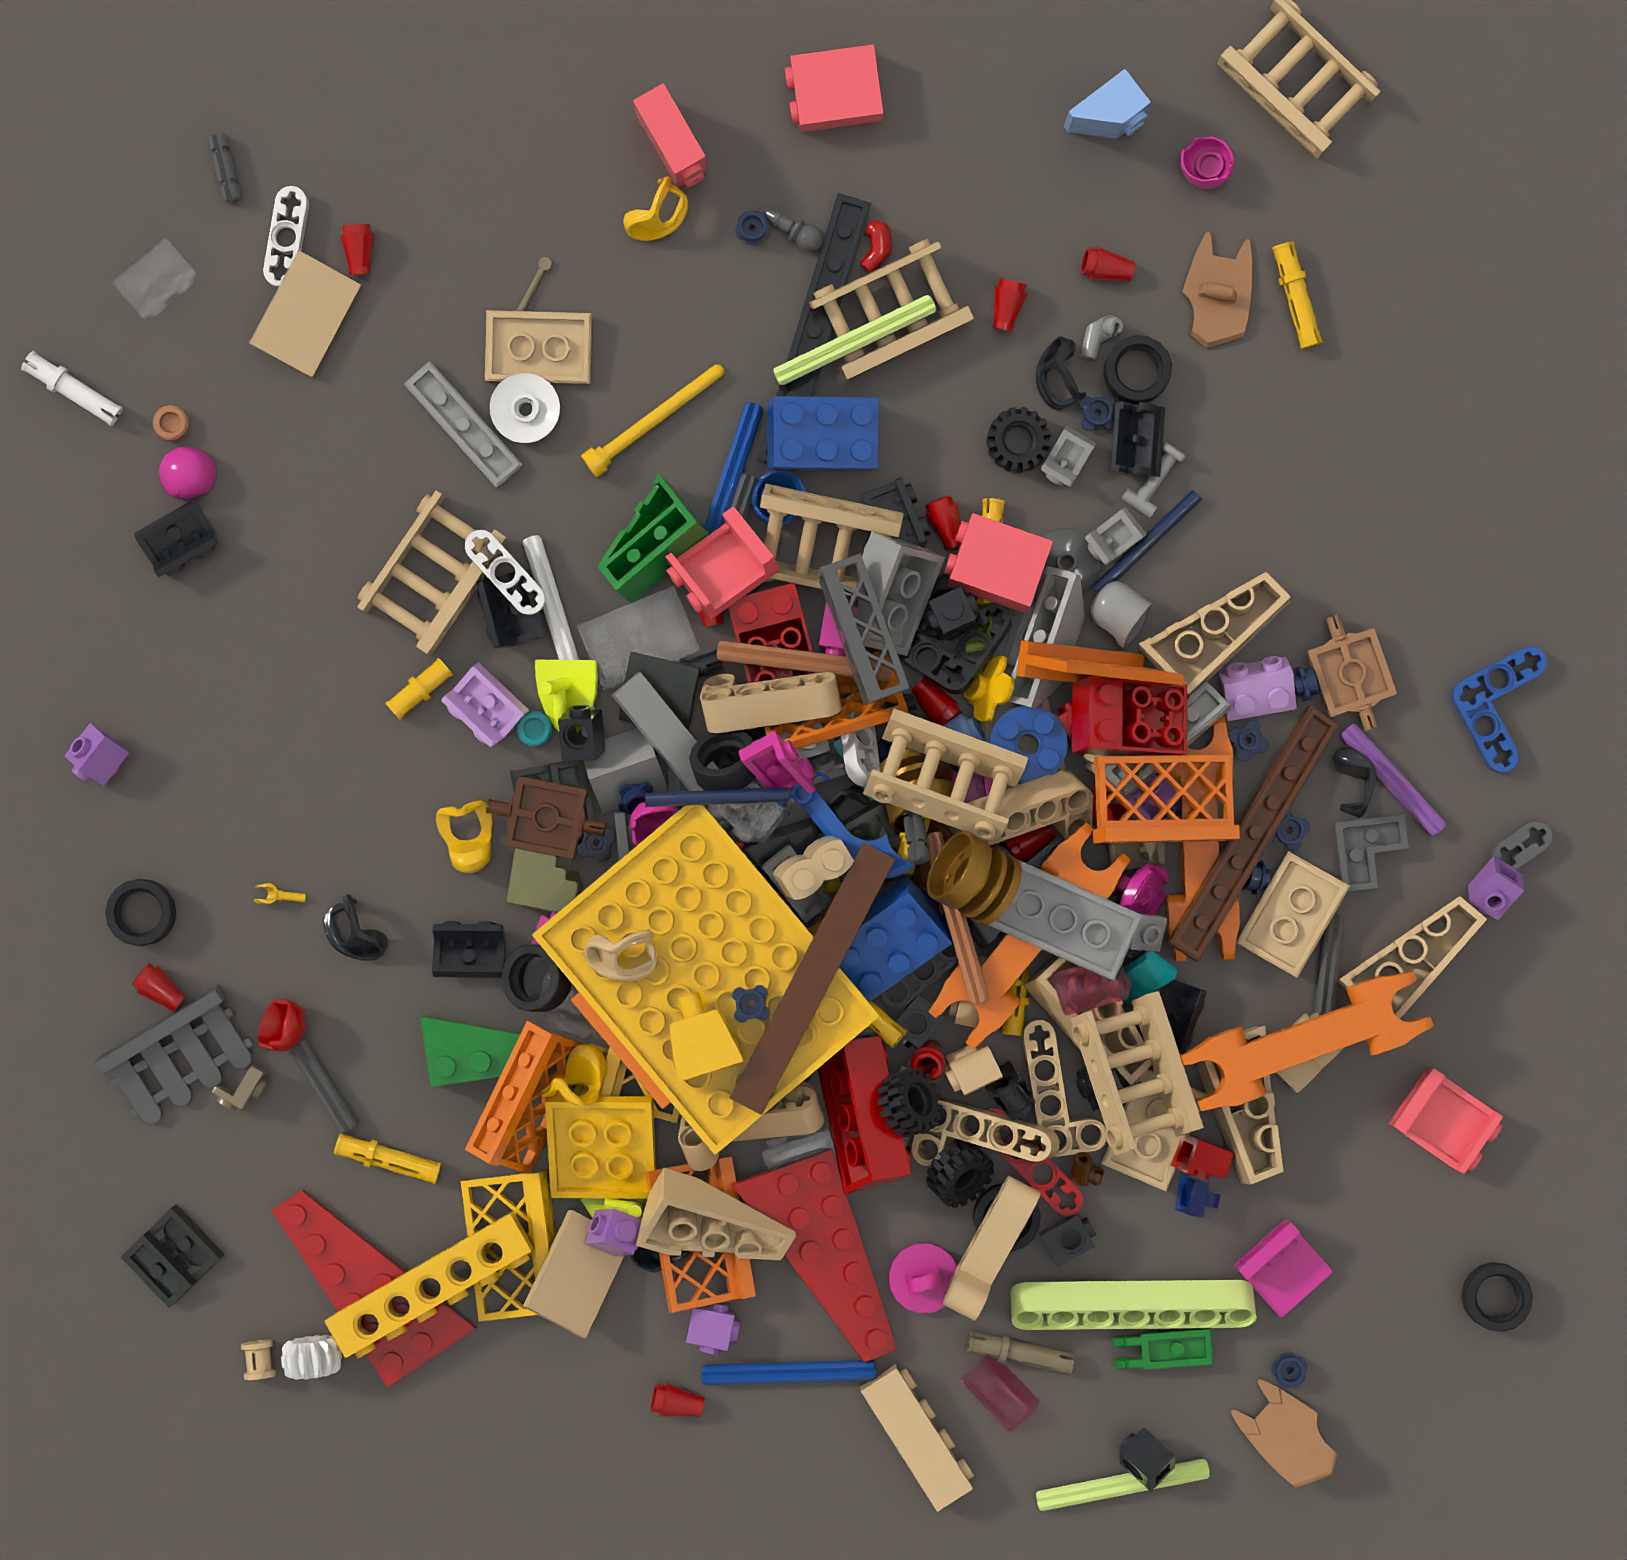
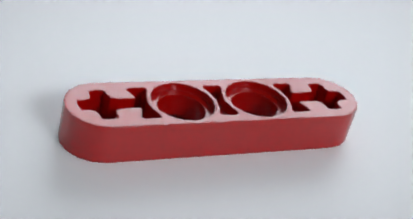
M997 1107L985 1109L1007 1116L1003 1110ZM1004 1125L1003 1129L1008 1132L1010 1127ZM1013 1133L1008 1135L1003 1142L1010 1144L1013 1140ZM1025 1139L1026 1143L1036 1145L1032 1140ZM1000 1152L1034 1189L1041 1192L1040 1195L1060 1215L1072 1216L1082 1208V1193L1050 1159L1034 1162L1022 1158L1016 1159L1009 1154ZM1040 1164L1048 1165L1052 1169V1178L1046 1184H1038L1032 1176L1034 1168ZM1059 1177L1064 1180V1183L1058 1186L1066 1194L1072 1191L1076 1194L1073 1197L1075 1205L1072 1208L1067 1205L1060 1208L1058 1204L1061 1202V1199L1054 1191H1052L1050 1196H1047L1045 1191L1055 1186Z

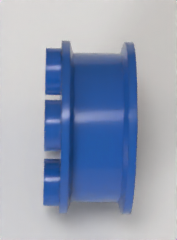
M1020 706L1007 711L995 723L988 742L1028 757L1025 770L1018 784H1023L1046 775H1053L1062 765L1067 752V737L1062 724L1051 712L1040 707L1032 709ZM1030 736L1036 740L1038 747L1034 754L1024 755L1019 751L1018 740L1021 737Z

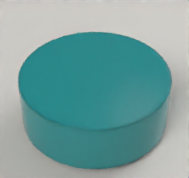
M538 711L528 712L517 724V734L520 740L533 747L542 746L547 743L553 732L550 719Z

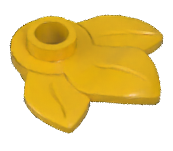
M997 656L989 661L984 672L980 673L971 687L963 693L964 698L968 699L969 704L974 706V717L983 723H988L993 719L996 706L1005 704L1011 698L1015 689L1014 678L1004 674L1007 664V657Z

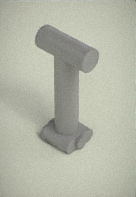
M1165 443L1162 448L1164 455L1161 462V476L1148 477L1138 493L1128 487L1121 498L1149 519L1157 509V506L1149 502V500L1175 462L1182 463L1186 457L1185 454L1168 443Z

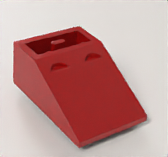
M795 582L745 595L728 607L737 643L813 652ZM743 663L748 683L814 674V672Z
M1093 676L1073 682L1072 753L1091 755H1187V684L1176 685Z

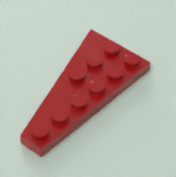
M827 1149L730 1184L747 1206L795 1231L796 1237L784 1257L813 1293L821 1307L828 1313L860 1359L867 1362L896 1351L897 1347L847 1195L844 1194L841 1177L832 1150Z
M301 1190L272 1209L279 1223L337 1311L342 1310L407 1272L382 1251L377 1250L368 1243L358 1232L349 1228L335 1214L304 1190ZM423 1286V1290L426 1294L430 1296H436ZM396 1296L392 1300V1307L397 1313H408L410 1305L405 1297ZM444 1301L435 1306L438 1313L419 1323L415 1318L404 1324L407 1330L390 1341L387 1340L386 1336H383L373 1342L376 1348L367 1353L366 1356L385 1385L389 1387L475 1330L477 1326L468 1319L463 1318ZM364 1314L362 1316L361 1324L365 1330L373 1332L378 1329L379 1323L374 1315Z

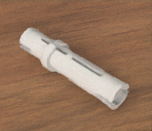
M34 351L30 352L26 357V360L29 362H23L21 370L28 372L47 385L46 389L51 392L58 391L107 422L110 426H113L119 417L116 415H121L123 407L118 406L69 375L68 369L63 366L57 367Z

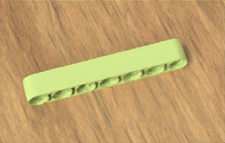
M1244 1280L1023 1282L1014 1285L1010 1290L1012 1324L1016 1328L1023 1330L1242 1328L1252 1325L1257 1318L1253 1286Z

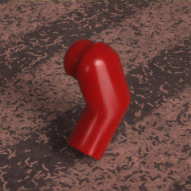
M879 220L871 221L866 228V233L871 238L872 249L860 261V265L869 273L877 270L892 252L891 230L885 222H880Z

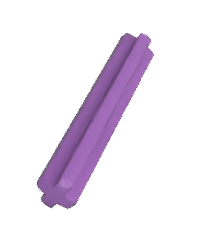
M1351 724L1341 733V738L1348 746L1361 752L1373 763L1379 780L1430 835L1435 836L1445 828L1446 822L1356 724Z

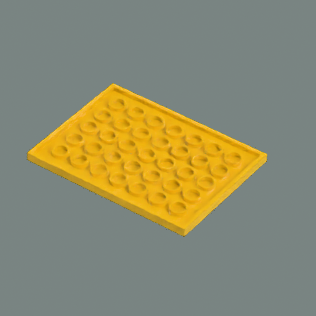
M704 805L683 806L532 934L714 1155L720 1152L880 1017L879 1013L839 967L763 1114L760 1115L730 1099L814 936ZM649 929L654 934L652 943L657 954V967L651 975L638 981L610 979L592 969L584 956V949L589 939L597 934L607 937L615 944L631 934ZM645 942L628 947L618 955V963L625 969H632L650 961ZM757 985L764 986L768 991L765 1001L766 1007L770 1010L769 1017L763 1021L752 1018L744 1023L738 1022L734 1017L737 1009L736 1001L732 998L733 991L738 987L747 990L754 989ZM699 992L704 1012L721 1009L746 1061L677 1082L669 1024L684 1019L678 998ZM748 1001V1006L753 1007L754 1001Z

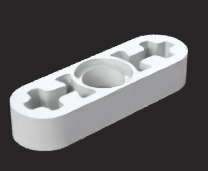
M295 186L282 188L275 198L263 268L266 280L275 288L279 287L285 275H282L281 280L277 281L275 274L271 273L273 268H279L281 260L279 255H274V251L276 250L285 255L293 254L292 259L285 256L284 267L287 270L297 251H302L309 201L304 192ZM292 195H296V199L301 202L300 207L295 206L292 213V218L299 220L298 224L288 220L280 221L281 216L288 219L289 209L283 202L284 200H290ZM284 228H290L296 234L295 242L288 247H282L277 243V234Z
M485 530L472 532L465 541L467 555L520 613L525 615L538 613L545 604L544 592L490 532ZM477 537L480 540H485L486 538L490 540L487 547L494 556L498 550L503 553V556L496 558L491 563L489 569L483 566V563L489 561L488 558L481 552L476 555L472 552L475 548L473 540ZM503 562L512 564L516 572L514 579L508 583H502L495 577L496 567ZM522 576L525 577L527 582L521 584V586L529 593L534 590L538 593L535 598L538 604L534 608L530 605H526L523 608L520 605L523 598L517 590L514 591L513 595L507 592V589L514 587Z
M851 693L844 699L849 700L854 693ZM851 712L846 719H854L861 714ZM875 726L841 736L846 773L859 786H866L872 769L881 772Z

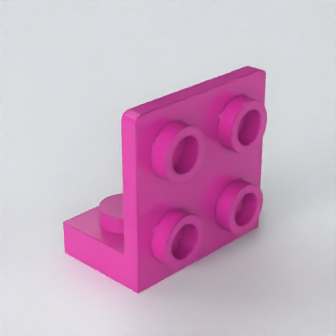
M1286 1218L1233 1265L1279 1317L1285 1316L1332 1273L1331 1268L1300 1235L1299 1230Z

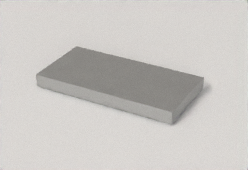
M1020 861L1022 874L1017 893L1008 909L989 926L1114 981L1143 915Z

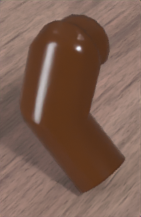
M1079 1152L1075 1155L1072 1179L1080 1186H1088V1183L1099 1186L1103 1179L1104 1170L1102 1167L1093 1166L1094 1163H1092L1090 1154Z

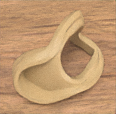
M649 929L631 934L615 944L607 937L597 934L589 939L584 949V956L592 969L610 979L638 981L651 975L657 967V954L652 943L654 934ZM645 942L650 961L632 969L622 968L618 963L619 953L628 947Z

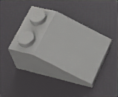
M871 532L869 540L864 547L862 559L897 654L907 656L945 557L916 543ZM862 585L859 592L866 595ZM858 598V620L867 623L872 613L870 604ZM874 618L871 626L878 629L877 623ZM858 626V630L861 636L864 628ZM868 631L863 642L864 646L883 650L884 643L882 637Z

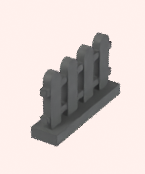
M219 984L97 1057L94 1065L101 1076L110 1071L113 1075L108 1080L112 1088L119 1085L133 1107L128 1110L132 1118L139 1115L144 1123L154 1124L159 1121L162 1115V1108L159 1105L160 1101L169 1097L175 1105H186L192 1097V1090L188 1084L199 1078L204 1086L209 1088L215 1087L222 1079V1071L219 1066L228 1060L237 1069H245L250 1065L252 1053L249 1047L253 1046L254 1043L249 1036L243 1040L230 1020V1017L234 1015L231 1007L223 1009L220 1003L223 1002L226 995ZM201 1016L204 1022L193 1027L190 1022ZM208 1030L211 1031L224 1051L214 1058L199 1037ZM171 1034L174 1040L163 1046L160 1040ZM179 1048L193 1068V1071L184 1076L169 1055ZM140 1052L143 1059L133 1064L130 1058ZM147 1067H150L163 1089L155 1094H152L139 1072Z

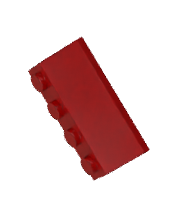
M881 1036L851 1040L817 1069L844 1194L897 1182L911 1175V1157L908 1150L905 1149L903 1137H901V1134L896 1135L893 1133L894 1127H887L885 1124L888 1121L887 1116L882 1118L880 1114L881 1111H884L883 1106H878V1099L883 1098L878 1094V1089L883 1087L881 1082L889 1076L887 1068L888 1053L882 1045Z

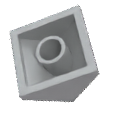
M638 728L604 739L605 751L596 760H584L589 781L603 814L619 809L618 803L621 802L619 789L625 784L641 785L648 782L653 786L654 790L652 793L667 792L668 790L655 748Z

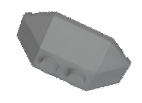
M1047 566L1042 571L1032 604L1027 613L1009 608L1012 617L1011 629L993 655V658L997 656L1007 657L1004 674L1010 675L1015 681V689L1008 702L1032 709L1039 706L1063 684V681L1016 676L1021 640L1076 646L1085 619L1080 575Z

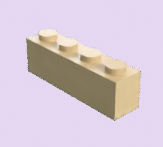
M894 1364L877 1375L874 1380H869L860 1386L861 1393L938 1512L973 1489L970 1479L974 1477V1474L965 1459L962 1458L957 1461L950 1450L955 1447V1444L945 1428L940 1431L936 1428L931 1420L936 1417V1414L926 1398L919 1401L912 1389L917 1387V1384L906 1368L900 1371L898 1366Z

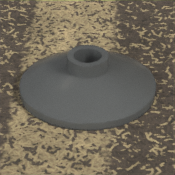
M1067 528L1054 530L1043 537L1053 541L1044 569L1050 566L1079 574L1081 577L1082 594H1084L1097 581L1101 570V561L1095 559L1088 549L1089 543L1085 539L1086 534ZM1064 556H1069L1073 559V566L1069 569L1061 566L1060 560Z

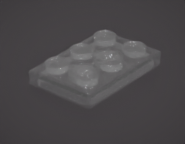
M674 586L577 625L590 659L597 660L598 679L603 691L625 682L631 652L676 662L681 658L701 651Z

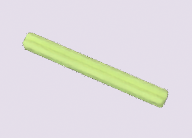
M925 295L774 368V375L780 385H785L935 313L936 306L930 295Z
M1197 1459L1177 1463L1175 1468L1154 1489L1208 1479L1210 1477L1208 1462L1206 1459ZM1131 1473L1040 1490L1036 1493L1038 1508L1041 1511L1148 1491V1489Z

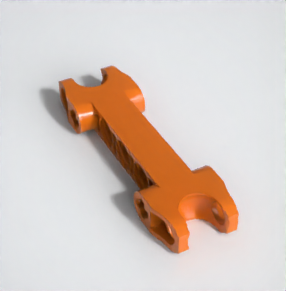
M1222 716L1210 727L1211 734L1207 745L1199 750L1187 747V755H1231L1233 782V748L1228 737L1225 717ZM1177 763L1168 773L1179 785H1183L1192 775L1182 763ZM1192 763L1196 768L1201 765V763ZM1210 763L1202 772L1214 786L1222 778L1221 763ZM1196 779L1186 792L1199 804L1208 794L1209 790ZM1213 796L1203 809L1213 819H1218L1217 798ZM1181 797L1179 819H1186L1194 809ZM1198 814L1194 819L1203 818ZM1219 841L1180 842L1182 894H1166L1165 897L1166 929L1169 937L1219 855ZM1238 897L1216 932L1221 958L1224 960L1234 959L1236 939L1240 927ZM1172 947L1174 961H1187L1186 955Z
M1085 822L1073 835L1057 845L1039 869L1107 899L1115 890L1121 874L1131 859L1122 853L1105 870L1095 871L1088 868L1082 861L1081 848L1094 828ZM1007 934L980 967L989 1000L974 1005L979 1015L978 1023L965 1041L972 1049L992 1032L999 1029L1021 1003V1000L1010 992L1009 988L1042 950L1041 948ZM960 965L945 980L940 994L928 1011L935 1018L941 1015L953 1002L961 1000L970 1003Z
M1414 971L1389 976H1375L1348 986L1346 990L1351 1001L1350 1005L1247 1042L1242 1026L1210 1036L1199 1045L1180 1054L1184 1066L1209 1060L1214 1062L1221 1071L1222 1078L1218 1088L1212 1093L1195 1100L1199 1111L1225 1106H1238L1267 1094L1261 1080L1262 1077L1365 1040L1369 1053L1372 1056L1405 1045L1417 1035L1434 1027L1431 1017L1426 1016L1411 1021H1402L1396 1017L1392 1010V1000L1396 992L1417 981Z

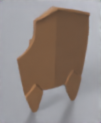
M1210 232L1205 233L1197 248L1182 293L1189 299L1193 308L1194 320L1191 336L1206 349L1244 336L1249 317L1252 291V251L1250 240L1246 239L1236 259L1213 255Z
M1259 1379L1258 1385L1270 1403L1255 1419L1239 1411L1232 1410L1231 1414L1241 1431L1263 1458L1295 1488L1332 1475L1337 1453L1325 1443L1319 1433L1317 1426L1318 1413L1279 1387Z

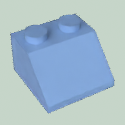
M1124 69L1068 112L1064 128L1067 132L1117 139L1125 133L1129 137L1145 124L1143 121L1148 117L1146 113L1151 102L1126 69Z

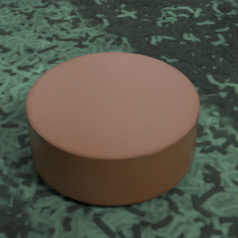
M163 406L153 417V428L157 435L164 440L178 441L185 437L189 431V417L177 406Z

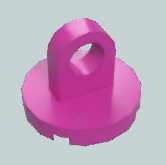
M1151 862L1144 864L1138 869L1132 878L1121 874L1112 894L1121 898L1119 905L1139 914L1157 915L1165 901L1166 892L1162 891L1163 883L1169 884L1167 870Z
M929 1242L913 1243L902 1249L893 1260L889 1270L890 1289L896 1301L907 1310L920 1314L934 1313L945 1307L942 1305L945 1293L957 1266L952 1256L942 1247Z

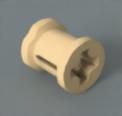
M255 1340L241 1343V1350L245 1351L247 1372L244 1373V1380H259L276 1376V1370L272 1369L270 1347L273 1346V1340Z

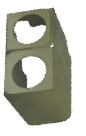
M515 848L506 902L558 913L580 894L582 885L580 881L581 873L570 868L572 860L570 858Z

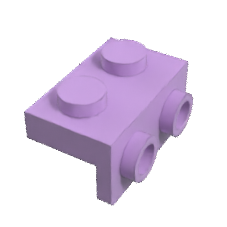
M1270 656L1262 661L1246 664L1236 662L1218 671V677L1222 684L1223 698L1231 705V710L1225 714L1227 721L1297 709L1294 674L1286 657Z
M479 662L473 665L455 688L441 699L455 718L462 720L473 731L474 736L480 742L487 744L491 748L504 740L529 711Z

